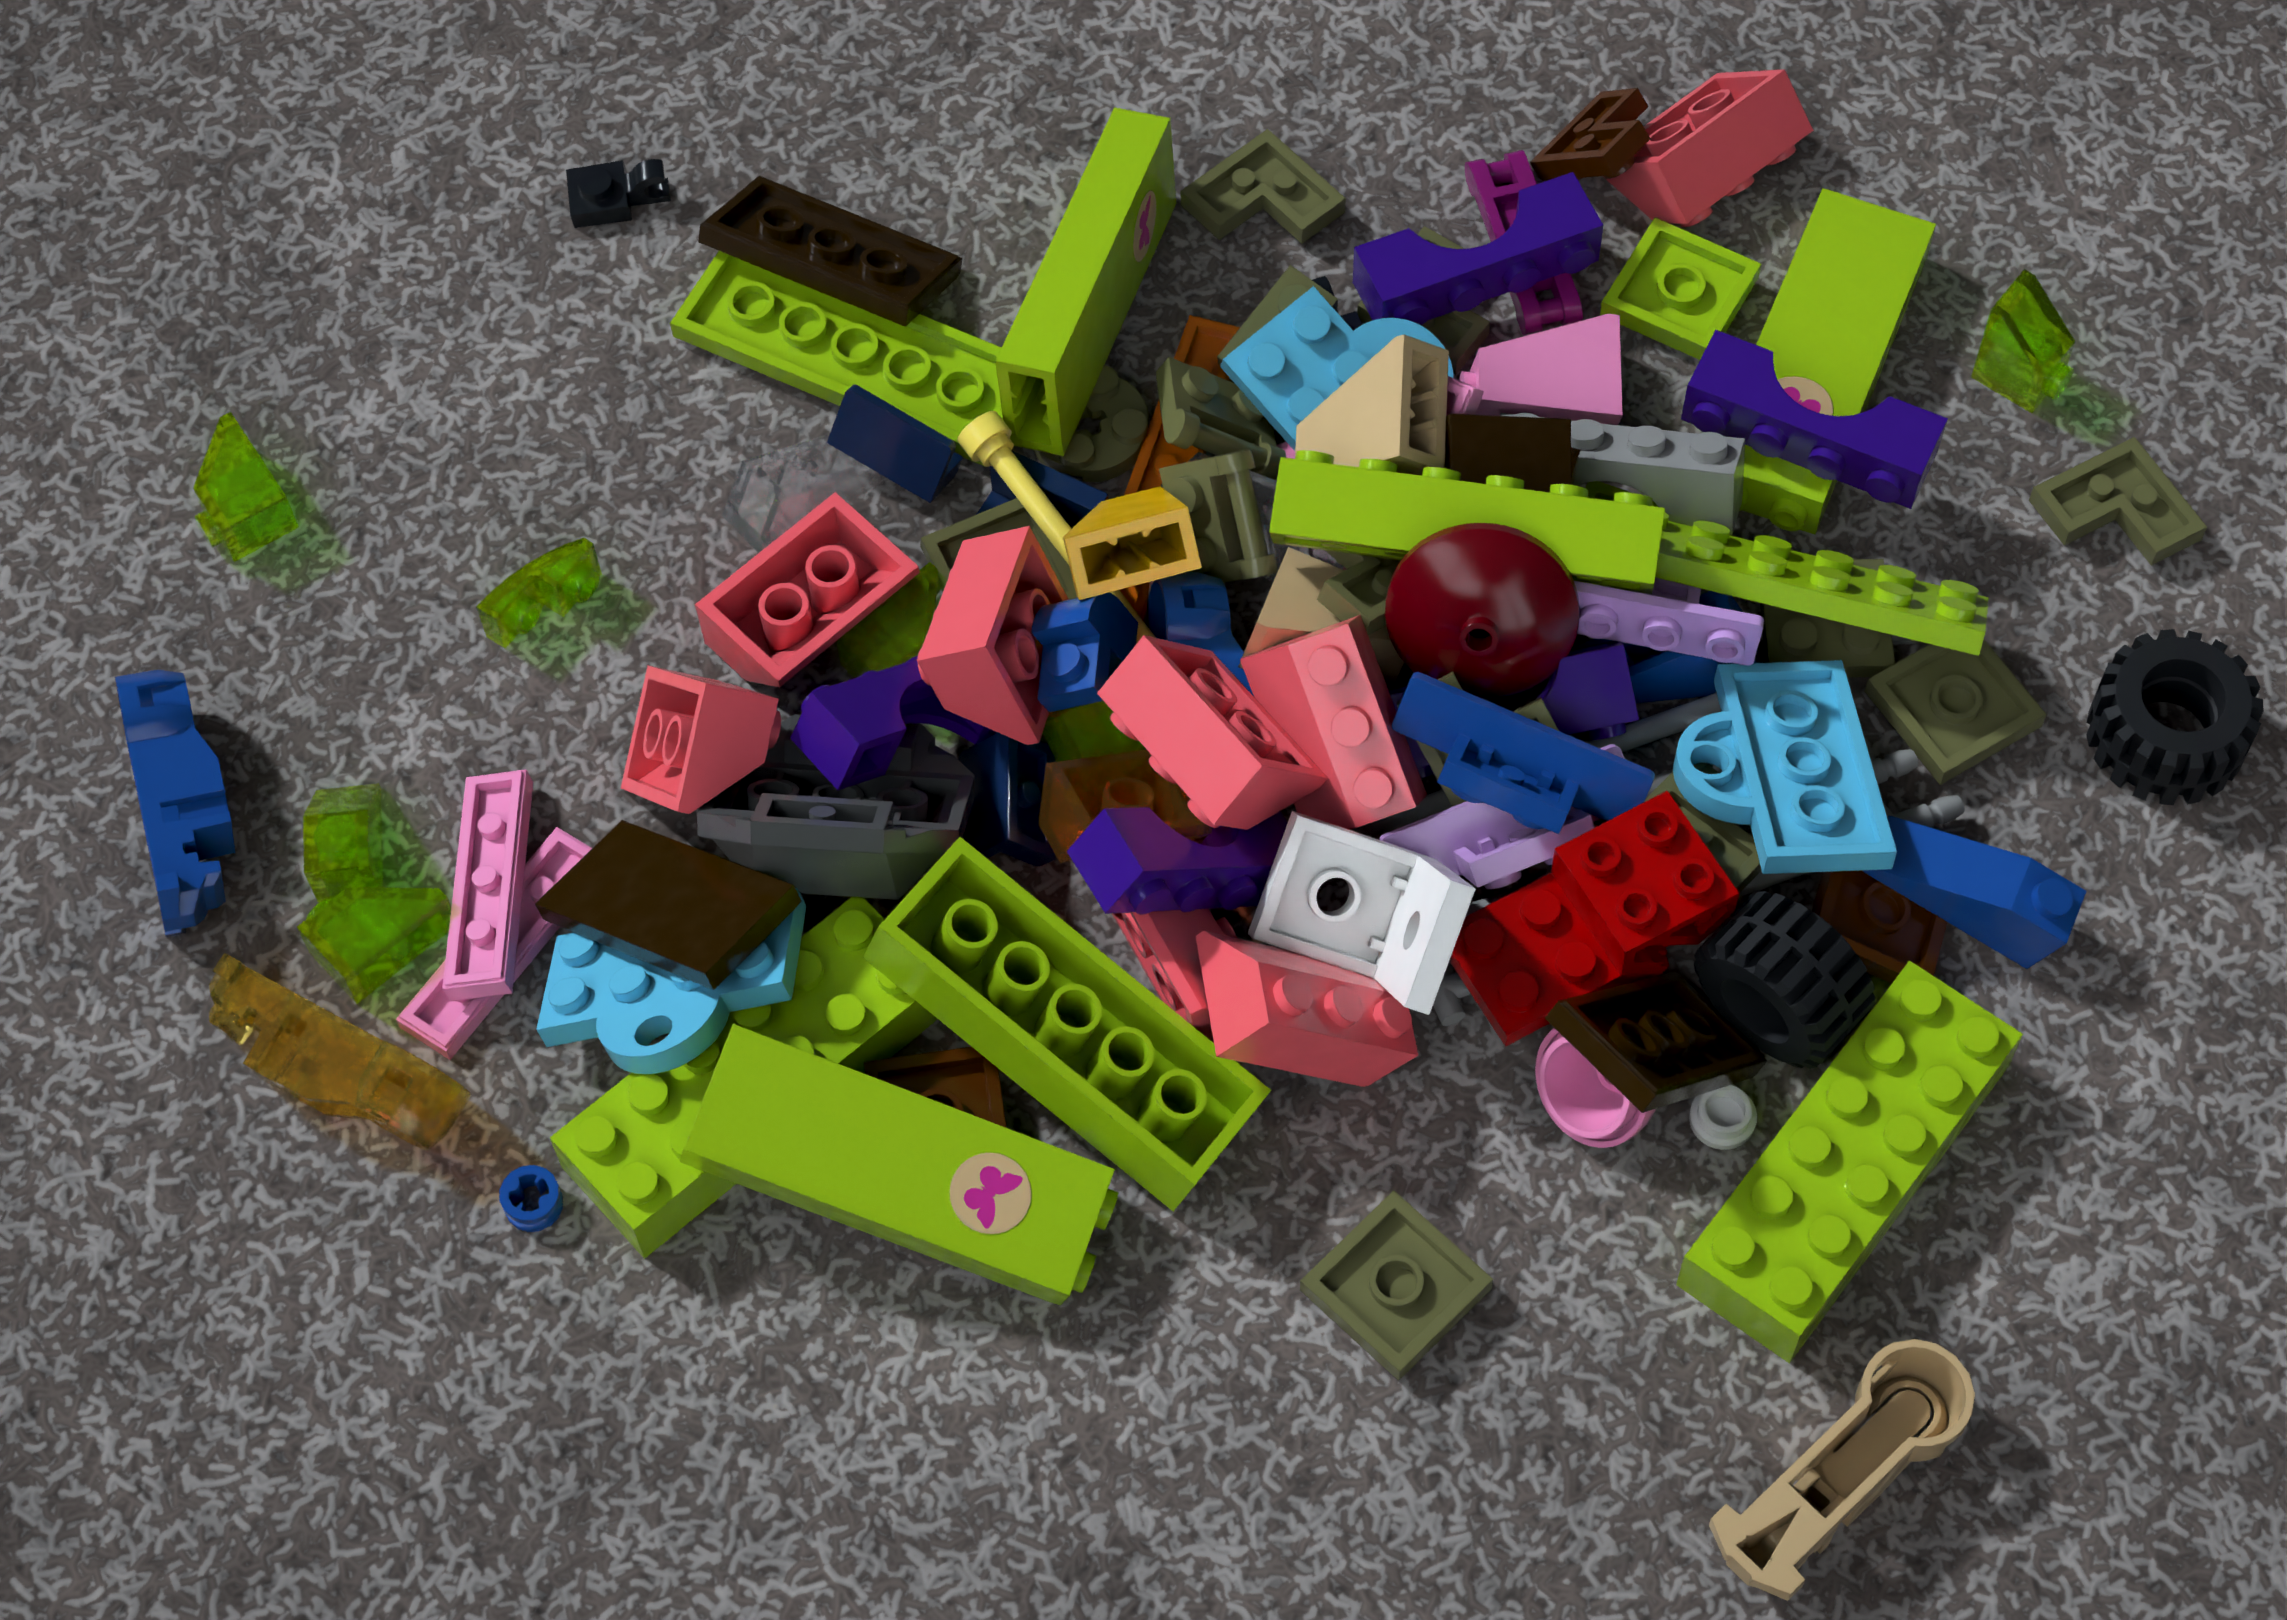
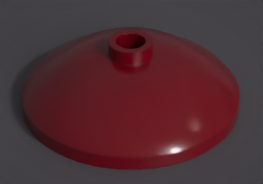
M1468 523L1449 527L1428 536L1403 557L1396 567L1388 586L1385 618L1388 634L1395 650L1414 673L1420 672L1439 679L1453 671L1463 691L1479 698H1498L1530 689L1541 683L1558 668L1560 660L1568 656L1574 644L1579 625L1580 608L1576 585L1569 570L1559 556L1542 541L1528 533L1505 525ZM1474 629H1484L1490 636L1477 638L1469 632Z

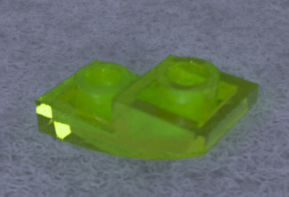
M581 538L555 548L527 563L493 589L476 606L486 637L505 649L518 634L524 635L533 629L540 618L544 605L564 617L576 603L586 602L597 589L600 576L602 575L594 544L586 538Z

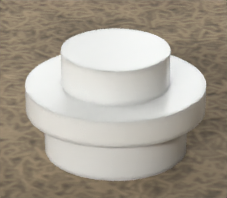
M1729 1085L1697 1095L1691 1105L1689 1122L1693 1133L1701 1142L1715 1149L1729 1150L1743 1145L1750 1139L1757 1123V1112L1753 1101L1743 1090Z

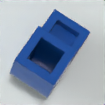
M1105 593L1083 600L1074 598L1042 606L1036 613L1031 633L1043 646L1037 699L1048 712L1103 701L1097 692L1136 645L1138 622L1115 595Z

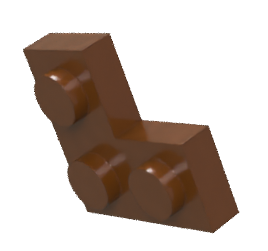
M1638 88L1602 91L1530 161V164L1542 181H1548L1574 172L1578 180L1604 176L1605 179L1615 178L1631 168L1635 162L1634 155L1651 139L1640 120H1636L1649 106Z

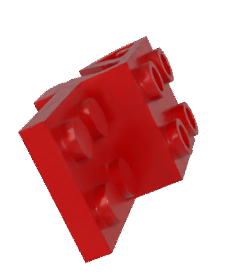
M1665 791L1554 848L1551 873L1466 916L1449 961L1506 1047L1550 1024L1545 1017L1559 1000L1660 976L1669 967L1665 947L1668 945H1698L1736 910L1739 892L1670 793Z

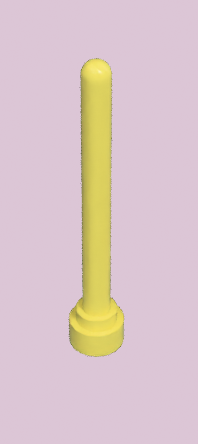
M989 411L978 416L961 431L957 439L958 443L972 461H981L985 467L992 466L1069 565L1063 536L1072 528L1011 451L1014 447V443L1010 440L1012 431L996 411ZM1120 590L1109 592L1123 603L1138 622L1136 644L1143 635L1155 637Z

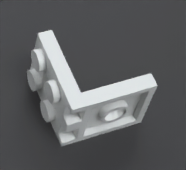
M1292 811L1248 934L1252 939L1374 978L1404 1007L1429 1015L1476 888L1435 858ZM1331 878L1345 879L1349 886V896L1346 903L1335 911L1321 910L1316 899L1319 887Z

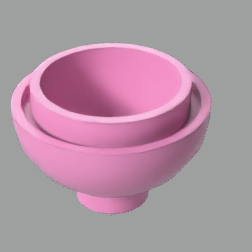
M1555 1028L1542 1041L1535 1066L1537 1089L1547 1113L1554 1123L1569 1137L1591 1147L1608 1148L1630 1140L1648 1124L1656 1109L1641 1113Z

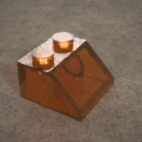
M1147 749L1046 763L1039 826L1060 863L1073 862L1067 850L1104 808L1149 807L1169 827L1192 841L1211 834L1212 827L1200 821L1187 806L1190 798L1178 784L1167 781L1151 767L1148 761L1151 754Z

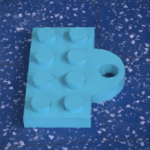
M1313 286L1223 358L1220 367L1295 451L1296 426L1392 339L1405 334L1443 349L1445 347L1428 329L1415 322L1400 318L1373 320L1353 331ZM1448 357V376L1453 378L1452 363L1450 357Z
M1843 661L1753 663L1750 666L1718 664L1714 685L1721 712L1712 713L1694 721L1684 730L1678 742L1673 764V775L1683 797L1696 809L1712 818L1734 824H1750L1762 874L1892 869L1897 850ZM1697 763H1710L1720 768L1722 772L1707 774L1699 771L1693 765Z
M795 888L802 902L715 990L572 932L558 935L536 1028L546 1047L599 1038L611 1060L621 1069L635 1074L661 1073L688 1063L703 1053L718 1038L727 1023L730 1012L792 1000L806 912V904L800 892ZM663 1034H668V1036L659 1043L649 1045L655 1038Z

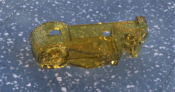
M226 953L222 955L213 969L215 976L209 984V990L214 1005L209 1011V1022L227 1038L240 1046L243 1045L254 1031L259 1033L243 1064L264 1082L279 1088L326 1116L369 1120L413 1146L428 1151L450 1132L472 1096L461 1084L429 1063L336 1016L246 967L242 962Z

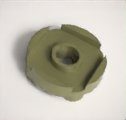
M1103 365L1097 383L1080 418L1081 420L1091 417L1092 419L1097 418L1101 420L1099 423L1100 432L1091 435L1087 429L1078 432L1075 430L1064 456L1033 450L1043 465L1071 476H1082V482L1110 480L1131 469L1136 463L1149 428V412L1142 395L1128 381L1119 378L1113 368Z

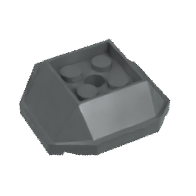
M794 714L781 722L778 740L773 748H768L764 764L698 809L697 836L711 838L728 859L734 863L793 884L800 893L898 900L943 856L959 837L963 838L974 801L975 775L954 755L936 746L935 737L921 723L905 724L907 729L885 775L837 790L790 739L800 718V715Z

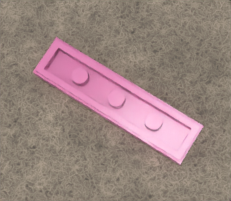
M526 769L466 777L442 990L449 1001L513 993L533 792V780Z
M558 827L554 829L525 864L514 982L560 928V926L543 920L535 903L592 849ZM444 961L399 1014L396 1021L402 1030L451 1060L504 995L449 1001L442 990L445 969Z

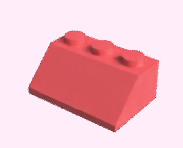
M1785 69L1717 73L1643 126L1651 139L1634 155V164L1623 174L1606 180L1651 220L1656 217L1669 224H1680L1681 227H1690L1709 217L1713 212L1711 206L1721 198L1735 195L1751 186L1755 181L1753 175L1763 167L1777 164L1793 155L1796 151L1795 144L1814 130Z
M834 492L698 601L695 607L704 642L745 681L780 688L918 575L920 571L919 566Z
M1030 526L963 540L917 659L921 678L927 685L932 687L945 710L1026 745L1040 742L1049 715L1047 709L1037 699L1043 646L1031 633L1036 613L1042 606L1069 600Z
M1361 615L1240 659L1254 698L1328 777L1321 788L1294 803L1298 813L1349 830L1415 808L1427 796L1406 736L1392 729L1396 709Z
M1143 635L1097 692L1100 698L1113 711L1110 716L1112 723L1129 738L1140 741L1151 754V757L1148 759L1151 767L1167 781L1178 784L1190 798L1187 803L1190 811L1200 821L1212 828L1225 826L1248 830L1321 788L1328 779L1211 650Z
M647 665L621 789L674 811L691 814L765 763L768 748L774 747L780 733L781 715L777 711L779 699L719 680Z
M1196 909L1191 912H1182L1181 910L1153 911L1143 915L1136 912L1112 913L1159 998L1214 1043L1196 935L1202 931H1209L1237 938L1228 920L1222 917L1215 921L1209 909Z
M1202 931L1196 935L1216 1057L1365 1087L1418 1056L1409 1008L1399 1003L1374 978L1282 948L1209 931Z

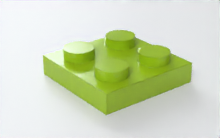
M1655 217L1602 300L1600 316L1605 314L1620 315V325L1700 360L1715 330L1726 333L1757 282L1761 263Z

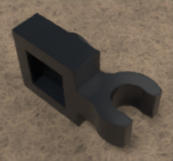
M661 159L642 161L629 173L626 171L623 160L566 170L570 216L574 228L631 221V206L671 201L668 178H665L664 165Z

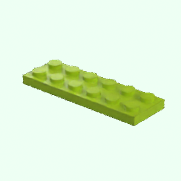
M718 251L670 322L673 337L838 406L841 405L845 392L852 385H858L953 440L956 444L954 452L972 461L957 441L961 431L975 418L989 411H996L1003 419L995 362L1002 347L921 314L915 317L906 327L721 251ZM981 461L975 462L984 466Z
M1664 512L1655 578L1977 656L1980 654L1986 633L1989 597L1978 595L1979 590L1968 583L1956 580H1943L1940 585L1915 580L1916 574L1902 567L1880 565L1877 571L1853 565L1854 559L1840 552L1819 550L1816 556L1791 550V543L1777 537L1758 535L1752 541L1731 536L1729 528L1715 522L1695 521L1693 526L1668 521L1669 515Z

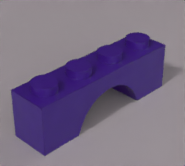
M1574 172L1519 190L1516 218L1513 224L1502 236L1486 245L1469 249L1446 248L1428 242L1408 228L1354 247L1352 283L1372 321L1381 318H1400L1422 326L1428 320L1454 311L1464 312L1471 310L1482 301L1505 293L1523 292L1534 286L1537 282L1563 273L1573 274L1584 270L1590 264L1599 261L1604 225Z
M1715 330L1687 385L1681 420L1693 424L1702 432H1715L1726 437L1745 438V445L1752 447L1763 456L1781 458L1809 469L1820 478L1840 481L1868 492L1869 495L1879 501L1886 503L1894 502L1909 509H1912L1938 453L1948 420L1946 417L1891 396L1887 397L1876 407L1855 415L1831 416L1814 412L1794 401L1781 387L1774 370L1773 351Z
M1618 641L1570 650L1568 656L1560 660L1558 668L1551 674L1546 687L1537 697L1542 698L1560 732L1571 735L1587 731L1589 740H1600L1626 733L1625 723L1639 720L1624 644ZM1407 685L1388 689L1396 712L1398 710L1396 702L1403 698ZM1406 736L1420 777L1424 778L1434 775L1417 741Z
M918 656L903 664L880 671H867L857 678L832 686L822 685L816 688L803 701L801 705L802 713L790 739L837 790H841L885 775L907 729L905 724L922 723L942 727L962 736L973 744H978L997 732L945 710L932 687L927 685L921 678L917 662Z
M1149 807L1104 808L1067 850V853L1105 914L1136 912L1143 915L1153 911L1181 910L1182 912H1191L1196 909L1209 908L1233 910L1238 907L1258 906L1288 822L1281 811L1248 830L1225 826L1214 828L1203 842L1199 844L1173 830Z

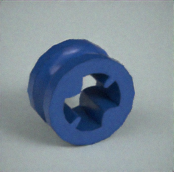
M521 1166L511 1171L503 1180L499 1189V1201L508 1221L519 1230L535 1232L550 1227L559 1218L563 1209V1195L554 1175L546 1168L540 1166ZM536 1186L540 1195L546 1190L549 1191V1194L539 1197L538 1209L526 1211L523 1202L517 1207L514 1206V1203L524 1199L523 1189Z

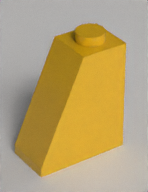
M1161 486L1101 501L1063 536L1076 595L1079 600L1202 568L1188 506Z

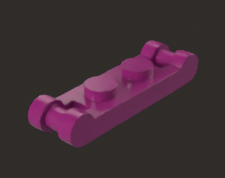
M1523 150L1504 154V160L1486 163L1483 158L1465 163V178L1469 191L1475 197L1488 236L1492 242L1502 236L1513 224L1516 218L1519 190L1536 185V180ZM1509 183V185L1495 187V185ZM1563 273L1537 282L1534 286L1523 292H1509L1515 306L1517 322L1523 335L1542 331L1544 324L1560 321L1562 326L1582 321L1583 319L1580 297L1571 274ZM1552 290L1553 299L1538 302L1535 292Z

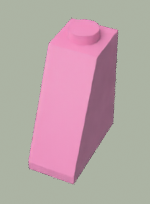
M1605 314L1479 348L1470 372L1462 371L1459 376V381L1484 391L1475 415L1500 416L1501 413H1532L1544 418L1571 419L1573 421L1591 419L1602 424L1618 425L1623 416L1620 315Z

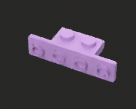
M1655 578L1652 594L1574 581L1580 608L1577 634L1586 635L1594 639H1608L1650 647L1658 651H1671L1709 658L1722 663H1735L1746 666L1754 663L1764 624V618L1760 615L1699 604L1700 588Z
M1615 744L1600 748L1624 758L1621 748ZM1466 801L1381 835L1379 840L1435 858L1458 876H1464L1477 888L1484 885L1486 889H1496L1519 880L1522 877L1521 870L1543 861L1546 865H1552L1554 848L1593 829V822L1600 818L1571 806L1560 833L1556 834L1545 828L1532 829L1516 821L1512 814L1486 803Z

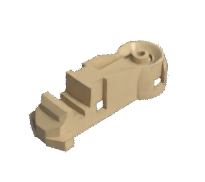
M1918 1339L1893 1342L1878 1351L1869 1361L1856 1391L1855 1404L1741 1515L1725 1504L1711 1518L1709 1527L1724 1560H1726V1565L1748 1586L1759 1588L1788 1601L1798 1592L1805 1582L1798 1569L1813 1552L1817 1551L1821 1554L1829 1546L1841 1522L1848 1527L1911 1462L1927 1461L1941 1456L1946 1446L1962 1435L1972 1415L1975 1392L1969 1372L1956 1355L1936 1343ZM1882 1365V1368L1873 1376L1875 1371ZM1895 1394L1874 1416H1872V1414H1873L1891 1395ZM1932 1409V1422L1930 1423L1928 1428L1925 1429L1918 1437H1914L1925 1427V1425L1929 1421Z

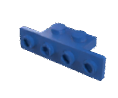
M1420 672L1413 673L1392 722V729L1395 732L1449 754L1437 783L1451 788L1455 795L1465 801L1486 803L1512 814L1516 821L1532 829L1545 828L1559 834L1571 806L1609 821L1644 803L1655 778L1654 772L1650 769Z

